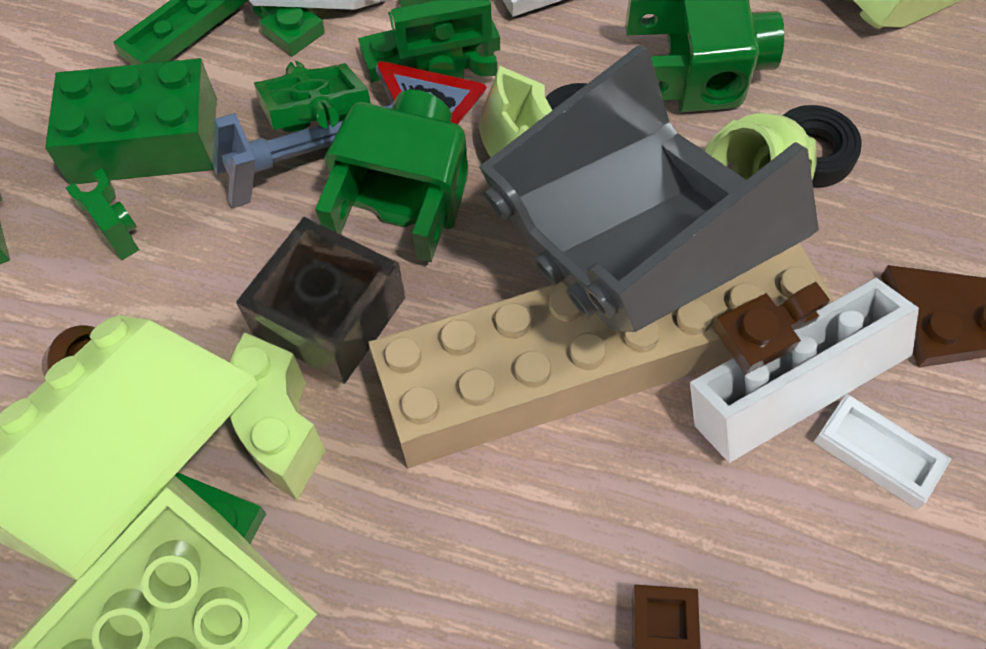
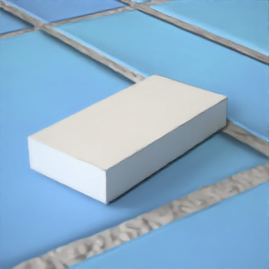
M848 394L843 397L813 442L917 510L927 502L952 460Z

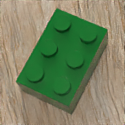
M202 59L56 72L45 149L68 183L71 185L73 183L97 182L93 172L100 168L104 170L110 181L215 170L213 167L217 97Z

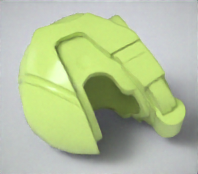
M757 113L745 116L738 121L733 119L709 141L705 148L706 153L725 166L733 163L732 171L745 180L749 179L795 142L808 149L812 180L817 164L816 139L809 137L796 121L778 114Z

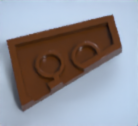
M891 265L886 267L881 275L883 283L919 308L913 355L919 368L986 358L985 277Z

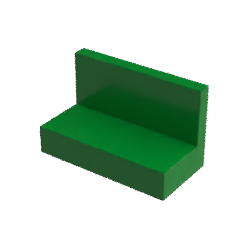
M437 0L391 9V12H388L400 59L492 41L490 0Z

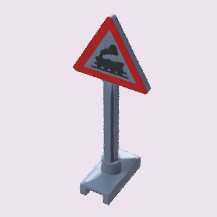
M384 61L378 62L376 67L379 79L391 101V105L384 107L392 109L396 96L402 91L410 89L421 90L433 94L442 100L451 111V122L458 125L487 89L486 85L481 82ZM236 113L215 118L213 167L216 174L227 171L230 175L228 201L231 208L251 203L255 172L272 168L275 162L331 146L343 121H338L337 125L333 128L327 123L328 129L319 125L267 141L264 138L248 142Z

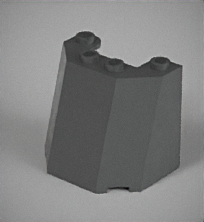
M641 45L636 46L479 166L490 187L484 193L488 203L504 221L510 218L538 255L534 258V262L541 273L554 286L562 281L568 287L566 292L569 298L585 317L590 318L596 314L607 326L616 331L636 332L808 239L819 230L808 149L795 142L749 179L745 180L677 133L669 122L649 50Z

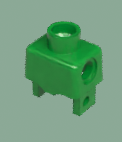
M628 0L625 22L626 36L668 34L669 55L651 56L657 80L662 81L658 84L663 100H677L680 113L740 107L746 99L754 71L776 70L781 63L785 41L784 22L781 13L778 11L751 12L749 0ZM648 14L654 15L650 18H642L643 16Z
M410 89L402 91L396 96L392 109L365 102H358L351 106L325 155V162L330 175L315 208L325 236L339 239L352 206L363 208L375 213L383 223L403 228L415 224L412 237L416 257L419 260L432 263L443 229H452L455 226L468 178L465 132L460 125L451 122V111L442 100L433 94Z

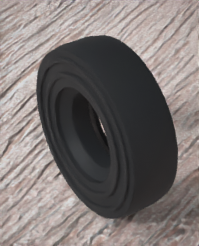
M819 105L799 106L782 115L796 121L807 135L821 137L832 146L833 153L831 155L817 157L816 169L812 180L813 187L834 185L850 174L859 159L862 140L857 127L848 117L837 110Z

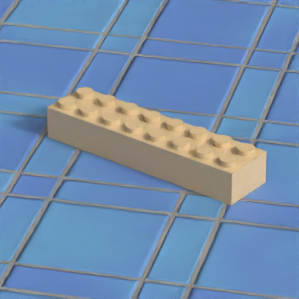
M798 243L636 332L612 330L596 314L590 318L585 317L569 298L566 292L568 287L563 282H560L556 286L550 285L369 341L368 343L407 468H411L722 365L733 357L712 328L717 317L765 293L769 295L776 306H779L797 291L817 282L830 299L828 304L835 300L802 245Z

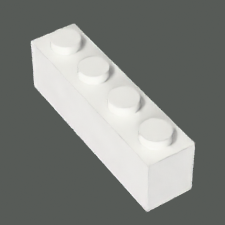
M878 278L872 279L817 310L819 317L815 322L794 330L801 339L795 350L747 375L742 372L734 358L691 381L690 389L695 428L731 463L912 356L919 308Z

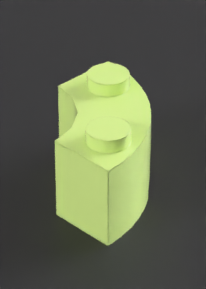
M502 66L498 68L479 121L480 136L490 157L494 156L552 111L545 98L544 84Z
M244 332L235 348L230 363L252 374L259 385L230 415L239 439L263 474L281 491L297 500L326 452L314 424L300 415L299 401L306 381L293 353Z

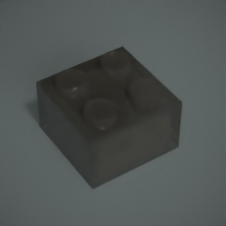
M303 217L237 299L236 304L252 335L293 353L298 360L345 384L369 351L368 342L378 338L406 296L398 262Z

